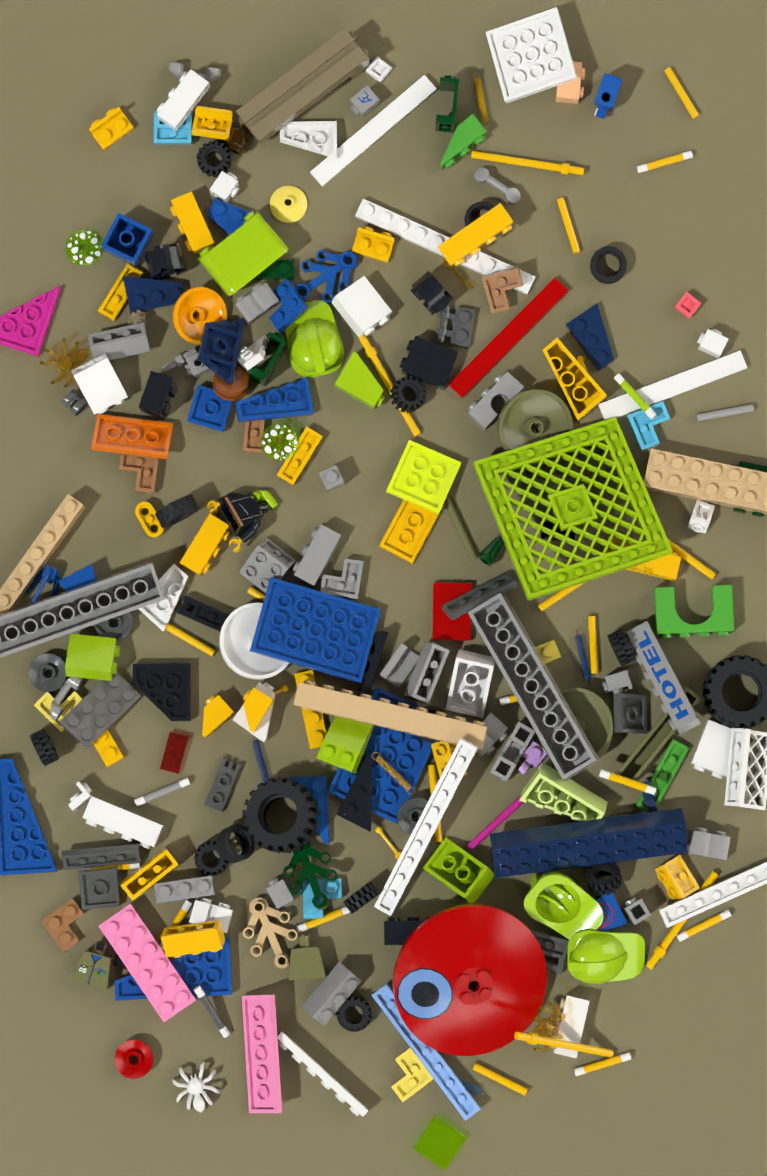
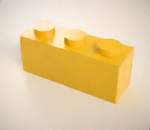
M192 191L172 199L171 203L173 206L170 207L173 217H178L180 221L177 226L181 235L185 233L188 239L184 241L188 251H193L194 255H197L206 247H209V249L215 247Z
M209 513L180 564L199 576L202 573L206 574L211 566L209 563L211 558H216L221 550V547H219L222 540L226 541L231 533L229 525Z
M164 847L122 880L120 886L133 901L179 864L168 849Z
M219 919L166 927L161 934V940L166 957L178 958L186 954L197 955L206 951L217 952L223 948L225 936Z

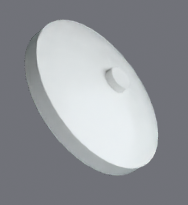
M249 603L234 610L225 620L219 635L220 652L229 668L238 675L253 680H263L276 676L289 664L249 652L263 603Z

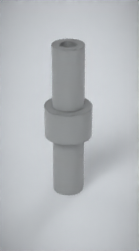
M195 348L182 355L179 353L173 357V360L162 365L164 373L176 366L180 367L185 364L186 358L197 353Z

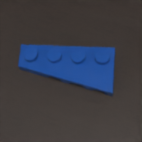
M308 377L288 383L277 389L274 388L266 393L238 401L235 404L238 423L309 416L314 413Z

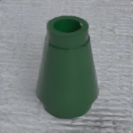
M495 537L480 552L479 559L488 566L495 564L505 544L504 541Z

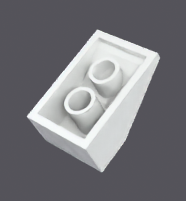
M459 649L455 660L446 710L480 718L484 717L496 663L492 656Z

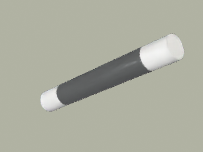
M201 986L195 987L193 990L222 1036L226 1038L230 1035L229 1030Z

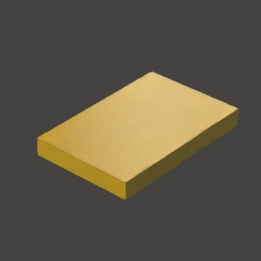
M403 500L379 547L413 564L439 515Z

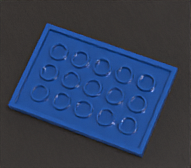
M270 577L249 652L360 684L381 609Z
M378 687L375 688L371 698L379 701V698L387 699L393 705H398V702L408 704L409 708L414 710L419 707ZM374 726L356 774L338 768L328 792L345 799L367 754L373 756L371 812L398 824V810L405 801L410 799L432 751L431 744L435 742H425L417 735ZM379 754L412 786L408 792L405 790L407 787H402L403 783L400 785L396 781L398 778H393L394 774L391 776L392 773L389 774L387 772L389 769L386 771L383 769L385 765L381 767L383 764H378L380 760L376 762L375 759Z

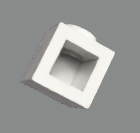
M222 171L210 188V193L227 203L239 191L237 177L230 172L226 174Z
M708 329L706 333H701L697 341L700 344L698 349L719 359L728 338L722 336V332L716 329Z

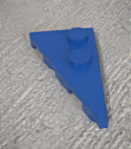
M327 776L290 777L291 780L309 789L313 793V798H316L318 802L316 806L320 809V815L317 816V820L320 823L319 826H316V829L324 844H329Z

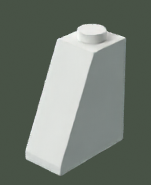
M259 682L255 689L269 696L275 702L276 694L272 692L275 688L266 682L264 684ZM274 702L255 733L249 729L244 704L233 718V721L265 743L268 737Z

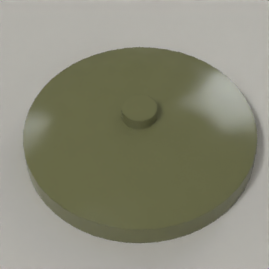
M529 389L514 395L502 408L497 424L498 438L505 452L573 430L572 416L564 401L557 395L541 389ZM557 457L552 458V459H549V460H550V461H554V460L557 459Z
M582 688L561 690L562 695L597 756L600 757L609 747L614 734V719L609 706L599 695L590 690Z

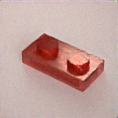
M173 732L169 733L160 769L179 774L189 739L188 736Z

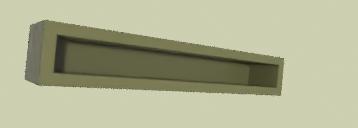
M686 686L683 690L694 709L702 698ZM664 713L615 774L636 781L676 731H673L668 721L671 719L669 713Z

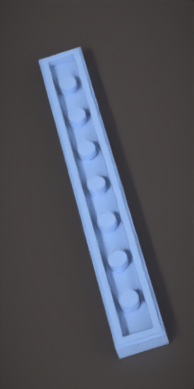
M385 984L372 994V997L466 1121L481 1108L440 1053L421 1042L405 1025L398 1012L393 991L389 985Z

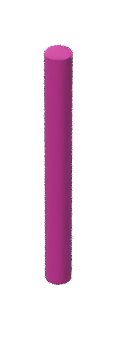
M520 796L466 845L470 851L477 847L524 803L519 801Z

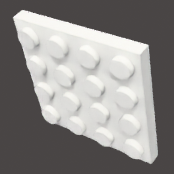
M557 7L486 32L506 104L578 79Z

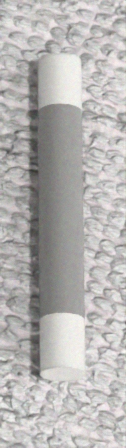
M188 777L134 799L135 804L138 807L190 785Z

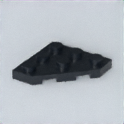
M191 663L133 664V684L171 721H191Z

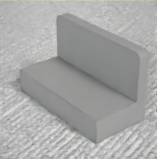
M401 643L380 673V676L395 687L400 688L416 665L419 656Z

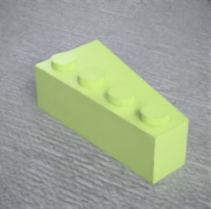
M543 762L522 789L519 800L524 803L528 801L542 809L543 807L551 809L559 815L571 816V819L579 822L601 819L606 812L608 803L573 780H563L558 771Z

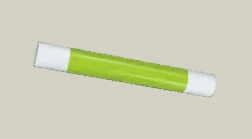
M620 373L614 377L646 415L653 420L657 414Z

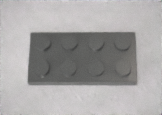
M117 672L113 674L112 681L102 680L59 721V724L87 750L141 698V695Z

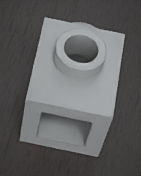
M198 353L186 358L187 364L184 365L188 375L193 374L195 379L211 371L197 359Z
M634 897L625 902L627 906L623 909L633 925L651 916L641 898L636 900Z

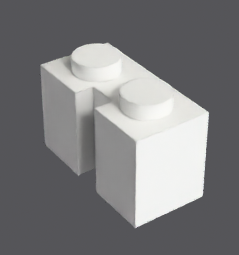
M202 897L200 901L195 900L189 923L220 919L223 932L227 933L234 911L230 909V905L219 902L217 906L211 904L212 900Z

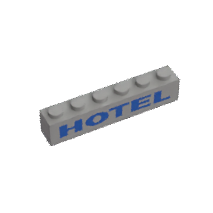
M646 621L627 631L629 636L628 642L631 648H635L638 653L635 657L639 665L643 664L646 669L643 671L648 682L652 680L654 684L652 690L656 698H661L663 703L660 706L665 714L669 713L671 717L668 721L673 731L677 729L681 735L700 725L701 722L649 623Z

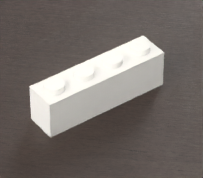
M92 796L82 817L87 819L86 824L94 827L97 824L104 826L103 831L113 835L115 831L121 833V838L130 842L133 839L140 841L139 845L150 849L151 846L156 847L164 828L161 824Z

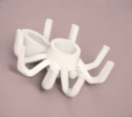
M204 1061L200 1064L198 1078L195 1074L194 1078L190 1075L191 1079H189L183 1072L182 1066H179V1072L187 1084L178 1083L172 1078L174 1085L187 1088L177 1096L176 1102L179 1103L181 1097L189 1092L187 1109L191 1110V1100L194 1095L193 1106L200 1113L205 1110V1102L200 1095L201 1093L208 1104L213 1105L204 1089L212 1090L218 1094L221 1093L219 1089L213 1086L204 1085L216 1073V1069H213L209 1077L202 1080Z

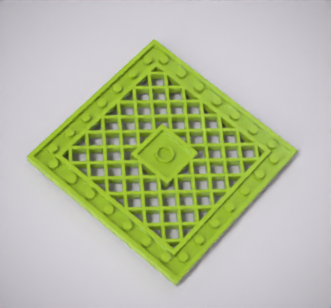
M616 417L473 462V467L528 601L670 555L673 552ZM592 446V448H591L590 451L584 449V448H587V447ZM595 447L605 450L603 457L593 453ZM571 452H574L573 457H572V456H569V455H567V454H568V453H571ZM578 452L588 456L585 462L576 459ZM608 452L611 457V460L606 459ZM557 457L555 463L549 460ZM560 458L570 462L567 468L558 464ZM590 458L600 462L597 468L588 464ZM539 463L537 468L531 466L533 464ZM603 463L612 467L610 473L600 469ZM542 464L552 467L549 474L540 470ZM572 464L582 467L580 473L570 470ZM521 469L519 474L513 472L514 470ZM525 469L534 473L532 479L522 476ZM555 469L564 473L562 479L552 475ZM585 469L595 473L592 479L583 475ZM615 469L619 477L613 475ZM567 474L577 478L574 485L565 481ZM507 475L516 479L514 485L504 481ZM537 475L546 478L544 485L534 481ZM597 475L607 478L605 484L595 481ZM519 480L529 484L526 491L516 487ZM549 480L559 484L557 490L547 487ZM580 480L589 484L587 490L584 484L578 485ZM610 480L619 484L617 490L607 486ZM531 486L541 490L539 496L529 492ZM562 486L568 488L566 490L560 491ZM592 486L602 490L599 496L589 492ZM622 486L626 494L620 492ZM505 488L511 490L508 496ZM605 491L614 495L612 501L602 498ZM513 492L523 495L521 502L511 498ZM544 492L550 494L547 496L548 501L541 498ZM526 497L536 501L533 508L523 504ZM617 497L627 501L624 507L614 503ZM590 498L596 501L594 507L591 503ZM599 502L609 506L606 513L596 509ZM629 502L633 511L627 509ZM538 503L548 507L546 513L536 509ZM511 504L518 507L515 513ZM612 508L621 512L619 519L609 515ZM520 509L530 512L527 519L518 515ZM551 509L555 517L548 515ZM533 514L543 518L540 525L530 521ZM624 514L634 518L631 524L621 520ZM597 515L603 518L601 524L594 522L597 521ZM606 519L616 523L613 530L603 526ZM545 520L555 524L553 530L543 526ZM636 520L638 521L640 528L634 526ZM518 521L525 524L522 530ZM585 524L583 530L577 528L578 526ZM588 525L598 529L596 535L586 532ZM619 525L628 529L626 535L616 531ZM527 526L537 529L535 536L525 532ZM558 526L561 532L567 530L565 536L555 532ZM631 530L641 535L639 541L629 537ZM540 531L550 535L547 542L537 538ZM570 531L580 535L578 541L568 538ZM601 531L611 535L608 541L598 537ZM613 536L623 540L621 547L611 543ZM552 537L562 541L560 547L550 543ZM583 537L592 540L590 547L580 543ZM525 538L532 541L529 547ZM565 542L575 546L572 553L562 549ZM595 542L605 546L603 552L593 549ZM626 542L632 544L631 546L623 548ZM534 543L544 546L542 553L532 549ZM547 548L557 552L554 559L544 555ZM577 548L587 552L585 558L575 555ZM608 548H610V549H612V550H615V551L606 553V551H607ZM559 554L569 558L567 564L557 561ZM590 554H593V555L597 556V557L588 559V557H589ZM532 555L539 558L536 564ZM572 559L575 560V561H577V562H579V563H575V564L570 565ZM541 560L551 563L549 570L539 566ZM554 565L560 567V569L552 571Z

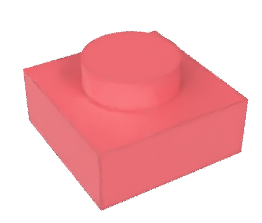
M686 292L674 308L690 319L702 303Z

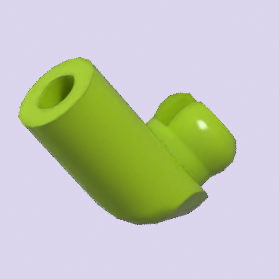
M255 490L251 494L256 502H265L271 510L279 505L269 491Z

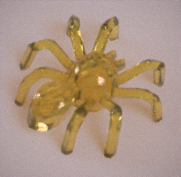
M63 338L61 346L62 356L45 348L44 351L46 353L54 355L58 360L40 361V364L44 366L57 364L54 366V368H58L56 372L61 371L57 379L51 381V384L58 383L64 372H66L67 383L64 385L66 388L71 383L69 371L73 370V367L77 368L83 365L74 364V362H84L88 357L89 351L87 349H80L70 357L79 346L77 341L71 351L65 355L66 339Z
M550 1003L551 1007L557 1009L553 1013L551 1010L539 1006L540 1010L548 1012L551 1016L547 1020L535 1017L533 1021L540 1023L533 1029V1033L543 1037L563 1039L564 1036L557 1033L559 1025L556 1024V1022L563 1021L566 1018V1015L561 1013V1008L556 1004ZM545 1045L546 1048L535 1047L534 1051L545 1052L550 1048L556 1049L557 1047Z

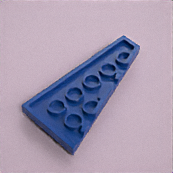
M13 758L0 759V875L58 872Z
M230 936L225 938L223 948L217 952L206 951L197 955L186 954L170 959V962L194 997H197L193 989L199 985L206 996L232 995ZM132 975L115 981V1001L148 999Z

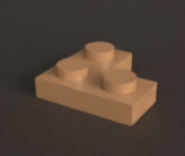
M519 266L481 277L491 313L510 309L511 306L506 290L524 285Z
M265 420L245 422L244 453L272 455L277 453L281 455L282 435L272 436L269 434L268 438H265ZM266 446L271 447V453L265 452Z
M121 454L119 470L137 473L135 491L155 494L159 458Z
M74 898L41 921L63 953L80 941L69 926L84 915V912Z

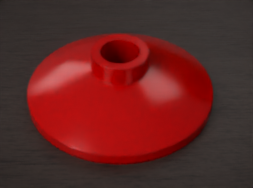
M128 1040L118 1047L114 1058L115 1066L118 1072L126 1078H141L152 1068L153 1053L146 1043L140 1040ZM133 1055H136L138 1057V1061L136 1063L131 1061V1057Z

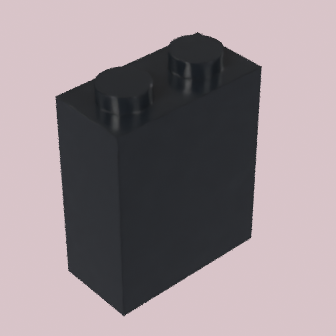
M415 336L414 340L410 339L406 350L409 353L407 358L403 357L399 368H402V374L408 377L413 376V379L417 377L419 381L444 390L458 352Z

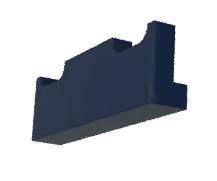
M649 780V781H645V782H641V783H644V784H647V785L652 786L650 780ZM642 792L645 805H648L649 811H658L655 796Z

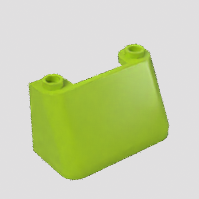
M253 211L248 213L244 217L243 225L215 247L210 249L209 247L204 248L199 253L200 257L197 258L225 295L231 296L289 249L257 211L255 213Z

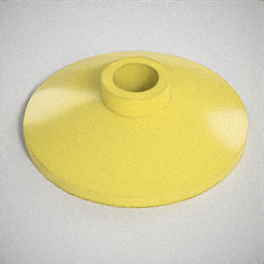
M288 185L278 188L270 198L271 213L277 220L284 223H293L300 220L307 210L305 194L295 186ZM291 200L292 204L290 206L285 205V201Z

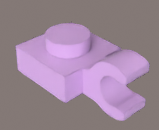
M532 741L521 756L525 761L518 768V771L524 775L531 764L537 767L547 755L544 748L535 741Z

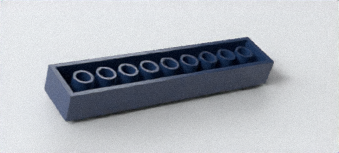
M682 808L490 834L495 878L688 852L686 821Z

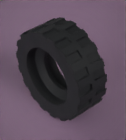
M190 494L164 506L155 513V516L161 527L166 528L193 515L199 510V506L193 495Z

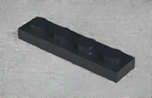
M381 630L380 634L376 633L373 641L376 647L374 653L370 652L367 660L370 666L368 671H364L362 678L364 684L362 689L358 688L356 696L360 697V694H369L388 632Z

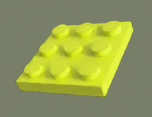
M409 440L386 492L439 515L462 462Z

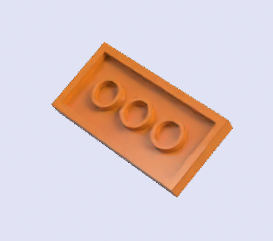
M97 414L91 447L92 450L168 459L173 423Z

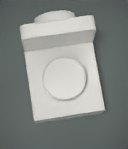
M697 500L688 523V528L695 532L706 533L715 506Z
M79 781L76 783L83 793H76L70 798L71 803L68 806L72 811L78 810L92 796L90 794L92 790L85 782L83 784Z

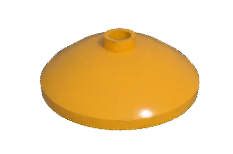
M195 287L185 291L178 298L173 309V323L177 333L184 340L193 344H200L205 323H218L227 320V309L223 299L218 293L205 287ZM195 311L197 313L196 318L193 317Z

